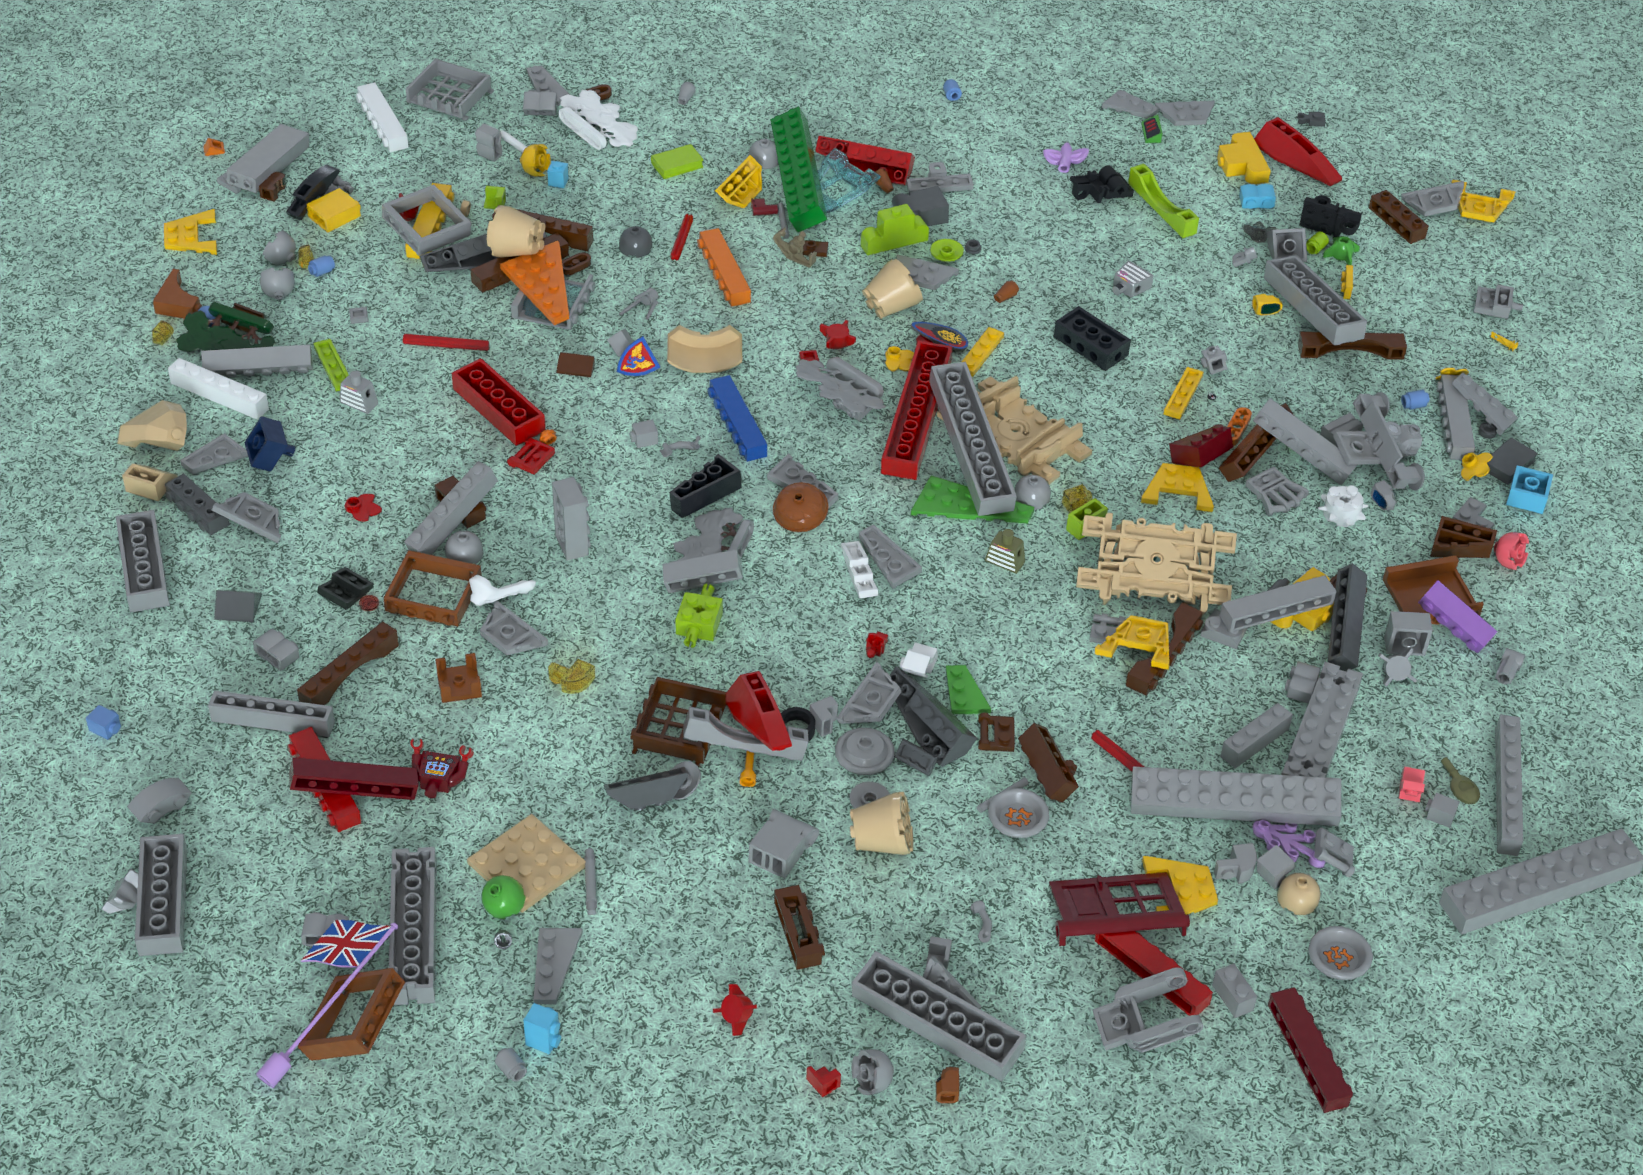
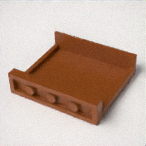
M1456 555L1390 566L1385 569L1383 581L1400 612L1430 613L1425 611L1418 602L1437 581H1440L1479 616L1484 605L1483 602L1476 603L1457 570L1459 560ZM1430 613L1431 623L1436 625L1440 624L1437 621V619Z

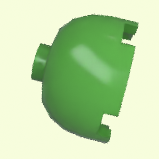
M500 875L493 877L483 887L481 893L482 904L493 917L505 920L506 917L518 914L523 908L526 899L523 886L510 876Z

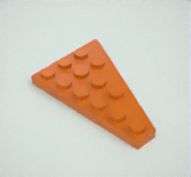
M558 241L545 245L543 250H539L536 254L518 256L500 264V269L553 325L569 320L561 251Z

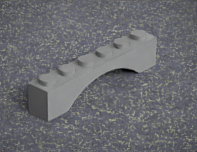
M689 707L683 726L684 738L692 741L728 746L732 749L738 748L753 753L758 752L768 754L769 756L784 757L789 760L802 761L809 742L808 730L787 726L786 729L792 742V747L781 751H772L752 733L732 728L717 719L709 710Z

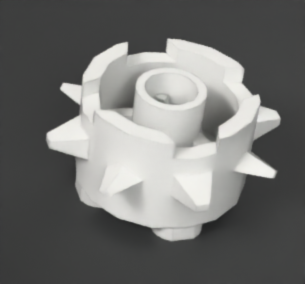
M1353 485L1332 486L1327 495H1321L1325 504L1318 507V509L1323 510V515L1327 521L1337 523L1336 526H1353L1356 521L1366 519L1362 509L1368 507V505L1363 504V497L1358 492L1357 487Z

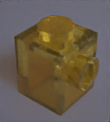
M1081 484L1063 491L1062 504L1071 513L1091 501L1093 497L1091 492Z

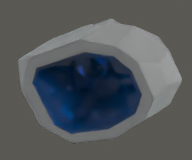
M1385 480L1375 483L1370 493L1372 500L1382 510H1394L1397 501L1393 488Z

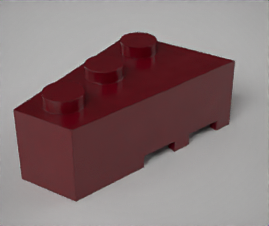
M1216 424L1211 428L1169 443L1172 463L1200 468L1234 447L1231 427Z

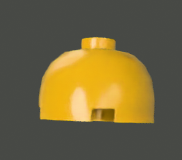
M544 144L529 145L524 149L520 157V163L524 171L530 176L544 177L543 172L548 170L551 164L550 154H547L545 150L548 148Z

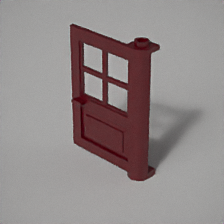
M1167 872L1110 877L1098 875L1097 878L1049 881L1050 890L1062 919L1055 922V932L1059 946H1066V937L1177 927L1181 935L1186 936L1187 927L1190 926L1189 915L1185 914ZM1157 883L1162 893L1140 896L1136 885ZM1130 885L1134 893L1133 897L1113 898L1109 887ZM1164 899L1169 909L1166 911L1147 912L1143 901ZM1137 901L1142 912L1119 914L1115 903Z

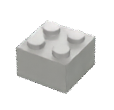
M1391 611L1384 635L1386 654L1402 655L1410 647L1414 650L1411 655L1425 656L1433 631L1430 613Z

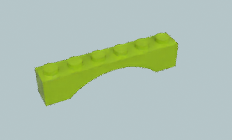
M1144 163L1131 167L1128 184L1182 238L1197 234L1199 217L1191 209H1182L1170 202L1160 189L1153 172Z

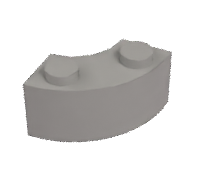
M167 778L146 787L134 797L127 807L140 822L155 824L168 812L182 809L192 792L179 778Z

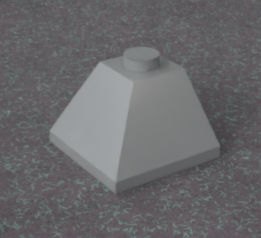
M1305 228L1278 229L1267 232L1268 249L1272 260L1296 255L1303 262H1307Z

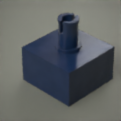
M263 416L259 418L244 442L251 467L269 472L273 470L282 454L292 457L295 453V446L287 444L281 421Z

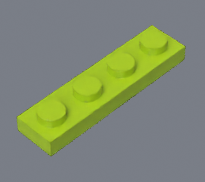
M331 339L313 343L314 349L335 391H340L341 382L349 374Z

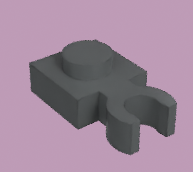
M1300 112L1297 116L1298 124L1309 123V126L1325 127V113L1309 112V114Z

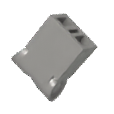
M773 809L769 820H767L749 843L748 862L785 879L804 853V850L815 843L819 836V829Z

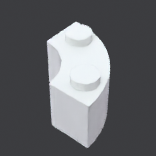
M914 643L913 648L908 650L906 657H902L900 668L904 672L927 678L928 675L926 673L931 674L937 661V648Z

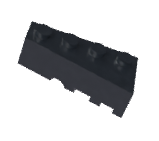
M717 454L714 457V461L704 464V468L700 472H694L691 479L684 480L669 492L671 510L681 518H684L741 489L740 470L720 454Z

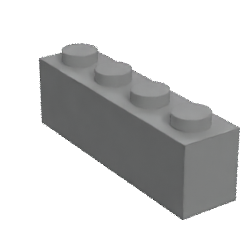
M737 549L662 564L663 581L668 593L703 587L704 584L713 585L743 579L742 562Z
M1279 703L1275 704L1225 740L1220 757L1236 769L1288 731L1293 714Z

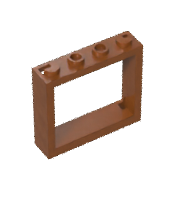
M408 550L383 598L385 611L458 627L471 602L472 590L469 582L455 611L399 599L398 596L412 569L469 581L475 575L482 576L481 565Z
M393 968L358 973L344 989V994L341 993L302 1039L298 1048L311 1061L369 1054L405 981ZM351 974L335 976L313 1019ZM374 990L353 1033L346 1036L326 1038L348 995L355 992Z

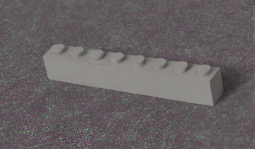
M1500 714L1495 728L1497 853L1518 856L1523 843L1520 717Z

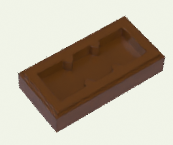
M805 240L802 254L808 256L815 251L817 252L816 256L827 257L828 242Z

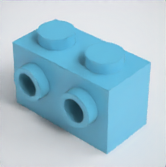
M534 1003L523 1020L525 1043L529 1047L550 1054L553 1048L559 1046L561 1041L558 1012L550 1007H543Z

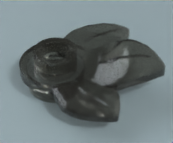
M1260 221L1256 222L1253 226L1244 224L1243 227L1244 232L1250 235L1253 241L1258 243L1267 240L1268 231L1277 230L1276 227L1265 228Z

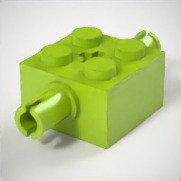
M704 584L701 594L685 592L675 623L676 635L686 636L684 645L689 647L691 641V648L695 647L697 639L714 641L723 615V598L712 597L715 588L711 584H709L708 590H706L708 584Z

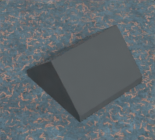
M216 590L214 619L253 623L262 592Z

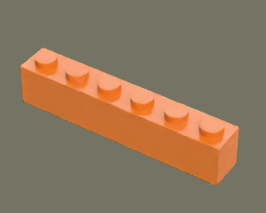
M719 228L699 232V239H697L698 247L702 249L704 259L708 260V267L710 270H713L714 279L718 280L719 289L723 290L725 301H728L731 307L751 303V289Z

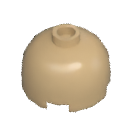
M1304 873L1288 875L1282 880L1277 892L1278 902L1283 909L1287 908L1294 912L1293 914L1295 915L1312 913L1318 906L1321 895L1320 887L1315 879Z

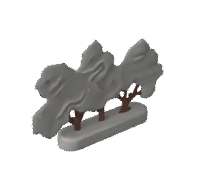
M724 508L721 511L713 510L707 514L695 517V526L702 534L700 536L692 535L687 537L685 541L673 543L675 551L684 555V557L676 561L737 549L741 558L753 534V521L743 520V516L734 513L732 508ZM741 522L738 531L736 532L734 530V525L739 524ZM727 526L730 528L728 529L730 532H725L722 527ZM734 536L730 547L721 544L725 537Z

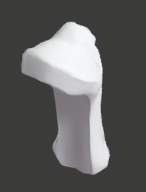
M475 575L469 579L472 590L470 601L477 606H481L486 603H493L507 596L517 595L518 593L528 594L535 587L536 581L522 580L511 585L496 588L491 585L488 579Z

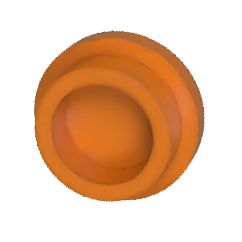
M553 429L544 430L540 434L539 441L547 445L554 443L557 439L556 432Z

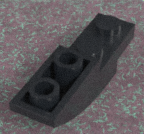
M326 164L310 174L292 194L295 199L286 211L287 214L302 220L307 213V204L316 200L318 196H324L340 170Z

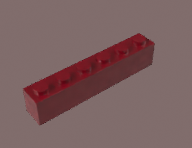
M292 757L289 770L290 790L415 800L419 786L417 768Z
M1295 987L1271 993L1268 1007L1323 1112L1327 1113L1349 1107L1353 1096L1352 1088L1349 1084H1346L1340 1066L1336 1065L1331 1049L1327 1048L1324 1042L1322 1032L1314 1024L1313 1015L1305 1007L1302 995L1298 994Z

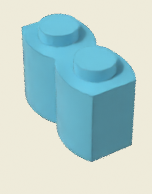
M1246 184L1240 186L1239 197L1242 208L1275 207L1276 196L1273 185L1261 184L1256 186Z

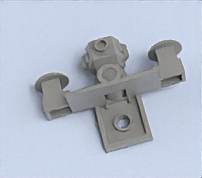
M1378 392L1375 395L1359 394L1353 405L1366 431L1336 432L1333 435L1346 465L1382 464L1394 489H1404L1407 485L1412 490L1420 489L1425 480V473L1421 465L1412 463L1410 466L1405 467L1403 462L1398 463L1402 457L1415 456L1423 440L1420 428L1416 424L1398 425L1392 421L1386 423L1384 417L1389 412L1390 402L1385 393Z

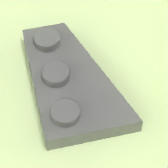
M1118 90L1102 103V108L1104 109L1113 108L1117 112L1125 111L1133 116L1146 119L1153 117L1159 111L1158 107L1123 90Z
M224 433L181 459L180 462L181 466L186 470L196 474L248 457L245 448Z
M935 956L930 957L922 977L981 1009L982 1006Z

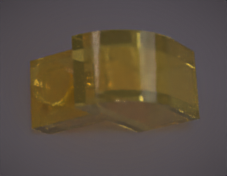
M577 659L570 669L554 662L548 666L549 680L555 684H561L563 693H580L586 690L595 679V666L580 659Z

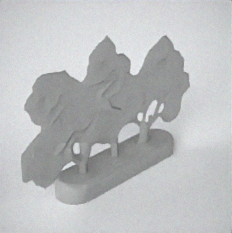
M839 357L830 358L826 363V368H824L822 362L817 360L807 361L801 359L798 361L799 365H796L797 377L822 383V385L818 386L821 391L819 393L820 397L841 399L843 406L852 412L864 413L866 410L865 406L877 410L886 407L883 405V400L880 399L884 392L882 385Z

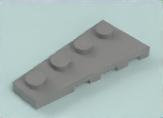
M1461 373L1453 381L1452 384L1467 400L1473 401V407L1478 412L1482 411L1487 417L1485 420L1490 425L1494 424L1496 426V432L1499 435L1505 432L1517 420L1518 417L1513 411L1502 405L1497 398L1491 396L1485 388L1479 386L1470 376Z
M539 928L533 999L535 1004L557 1003L565 976L569 971L579 939H581L582 928Z

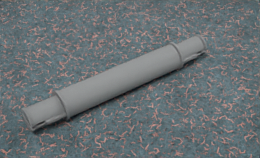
M588 848L585 850L586 909L588 910V915H595L597 908L596 860L594 850Z

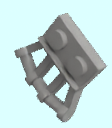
M1275 467L1246 480L1245 484L1257 496V499H1261L1267 516L1277 512L1286 513L1290 511V508L1298 507L1302 499L1306 498L1309 494L1307 488L1290 481ZM1277 491H1278L1279 493H1281V494L1288 500V502H1287L1285 499H1283V498L1277 493ZM1268 496L1278 505L1272 506Z

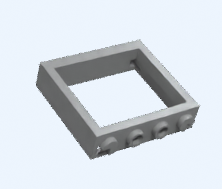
M435 185L382 204V218L418 256L471 235V221ZM434 201L455 225L421 237L399 213Z

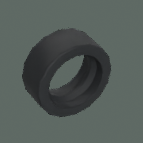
M791 707L781 712L785 724L793 720L803 721L808 725V728H806L808 730V740L810 741L814 737L816 720L809 710L802 707Z

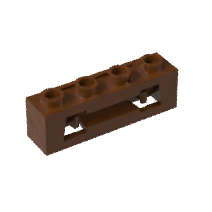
M799 885L774 890V904L796 970L822 965V956H825L823 943L818 942L819 932L817 926L812 924L813 915L811 909L806 907L807 897L805 892H801ZM796 908L798 910V920L805 938L800 939V948L798 945V933L792 918L793 915H796Z

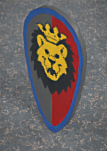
M913 322L911 324L913 330L936 344L953 346L952 349L957 351L965 350L968 347L967 338L956 329L929 322Z

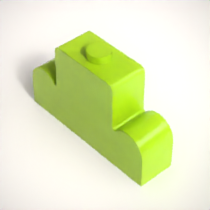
M908 204L879 210L877 212V227H867L861 233V247L868 256L928 241L929 227L921 216L914 214Z

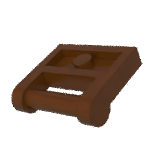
M980 713L978 716V722L980 723L978 748L988 751L1014 752V717L991 716L988 713ZM988 725H994V742L988 740Z

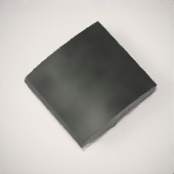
M344 567L332 573L330 581L318 586L317 593L347 610L373 588L374 583Z

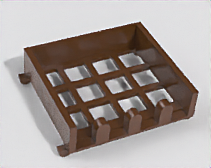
M657 677L655 683L650 685L648 699L645 698L643 703V712L638 714L637 726L631 731L630 739L633 740L632 754H637L638 749L695 761L698 767L700 763L704 764L711 744L684 739V724L673 722L671 719L674 712L688 713L687 709L677 707L680 698L694 701L692 704L694 708L697 707L698 702L712 705L710 712L717 719L721 720L726 707V692ZM662 694L675 697L672 706L659 703ZM656 708L670 711L666 720L653 717ZM650 722L664 724L661 734L647 731ZM669 726L682 728L679 738L665 735Z

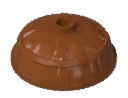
M804 482L793 483L786 486L778 494L773 504V515L776 522L789 531H810L818 527L825 520L829 509L828 500L825 494L812 484Z

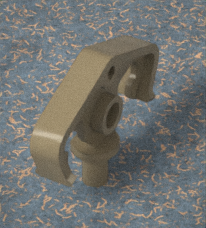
M784 227L773 236V240L786 258L810 268L816 262L817 252L810 253L808 255L809 260L802 254L806 233L801 231L799 235L795 236L788 243L781 238V236H785L786 228Z

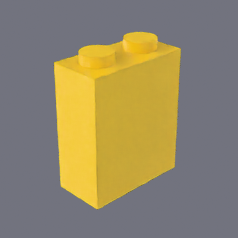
M340 188L307 204L308 217L326 232H330L361 216L359 202Z

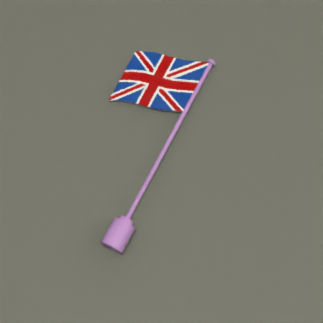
M335 920L307 952L301 962H319L336 967L356 969L286 1053L280 1052L277 1054L274 1052L259 1069L256 1075L262 1082L271 1088L277 1085L291 1068L289 1063L291 1059L288 1056L390 934L398 929L396 923H391V926L369 925L352 920Z

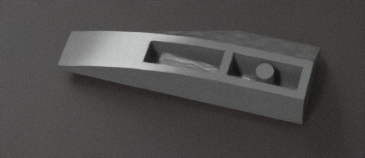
M487 234L419 256L425 272L473 269L498 258L491 255V247L487 245Z
M896 666L890 674L892 681H895L901 689V693L895 702L917 743L924 750L939 757L937 763L942 767L966 755L977 740V737L931 693Z

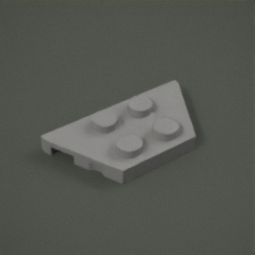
M1177 101L1155 103V106L1159 108L1163 113L1162 115L1170 120L1174 126L1206 125L1211 110L1214 108L1215 101Z
M1464 181L1401 194V199L1423 216L1454 211L1458 209L1464 189Z
M898 254L896 256V259L908 269L909 275L919 287L936 290L941 284L948 282L950 277L959 274V268Z
M245 492L238 494L236 497L227 498L222 504L215 503L213 505L212 511L276 543L279 542L281 534H279L280 522L278 520L279 512L277 508Z
M495 601L492 612L488 614L486 622L483 623L480 629V635L505 655L548 645L546 637L499 601Z
M878 662L874 664L837 716L838 723L881 722L900 695V687L895 681H892L890 675L887 672L885 673Z

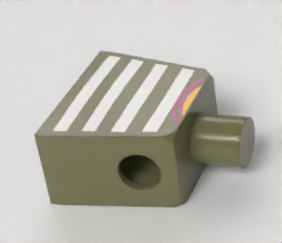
M1011 529L999 531L990 544L985 561L1017 574L1025 563L1024 541L1015 537Z

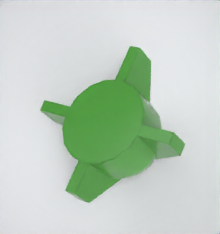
M1346 236L1334 237L1333 245L1324 251L1323 257L1333 256L1338 260H1345L1348 265H1351L1353 252H1359L1360 246Z

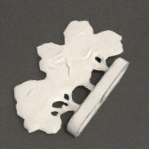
M581 90L580 97L569 94L560 97L562 100L561 106L564 107L559 110L561 121L597 150L606 147L607 141L605 137H608L610 144L615 147L621 145L630 147L633 144V140L637 139L638 127L636 125L615 120L619 118L618 110H620V105L613 103L601 104L600 96L595 91ZM591 124L598 125L601 131L599 132ZM605 132H613L614 135H608L607 133H606V134H604V133H605Z

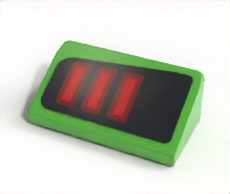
M1159 115L1142 121L1141 125L1145 143H1161L1162 129Z

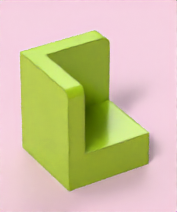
M485 187L486 199L484 208L496 209L498 205H505V187Z

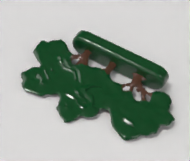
M212 302L208 308L209 313L216 317L215 319L209 320L201 310L193 314L187 313L183 324L188 333H184L176 339L178 349L187 352L198 349L208 351L273 347L275 343L274 337L264 336L259 338L255 332L270 334L274 328L270 321L216 302ZM220 319L233 324L230 327H221ZM239 325L250 330L245 335H238L235 333V328ZM250 336H252V339L255 338L254 345H251L249 342Z

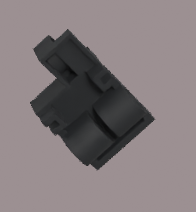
M1110 165L1101 168L1099 174L1093 170L1092 172L1088 171L1087 175L1070 177V181L1073 183L1072 194L1077 200L1085 199L1090 194L1097 203H1101L1103 197L1105 199L1132 197L1134 194L1132 187Z
M1324 195L1316 196L1315 199L1306 197L1299 226L1328 235L1334 233L1333 238L1339 237L1341 232L1345 235H1353L1359 228L1362 213L1346 209L1344 204L1342 207H1339L1340 203L1333 205L1331 204V199Z

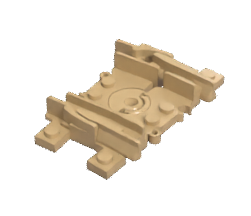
M990 376L978 383V389L982 392H977L1001 456L1009 457L1007 463L1016 465L1018 472L1023 476L1029 473L1039 475L1050 485L1060 477V471L1050 466L1057 458L1068 454L1077 462H1081L1092 455V449L1078 440L1083 436V424L1081 422L1069 428L1065 425L1064 418L1058 421L1056 419L1048 421L1045 415L1034 408V404L1025 406L1027 399L1020 398L1021 387H1019L1017 376L1012 377L1006 382H998ZM939 410L937 412V417L943 420L941 412Z

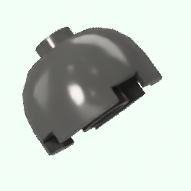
M632 226L625 229L620 235L619 250L625 256L631 255L640 258L651 252L652 237L646 229Z

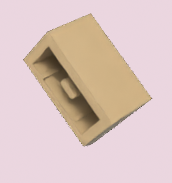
M131 464L122 475L126 492L158 502L166 492L165 483L178 477L176 474L140 464Z

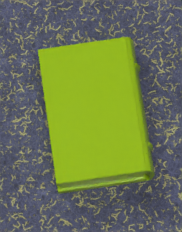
M692 144L651 155V164L663 179L703 168V158Z

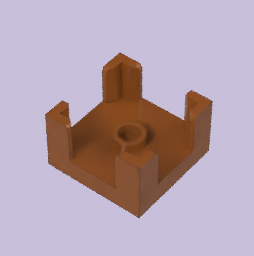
M475 653L466 654V665L446 668L445 658L435 659L442 703L482 697Z

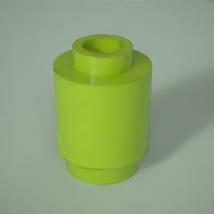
M1323 232L1314 234L1306 242L1307 252L1310 254L1319 253L1329 244L1328 236Z

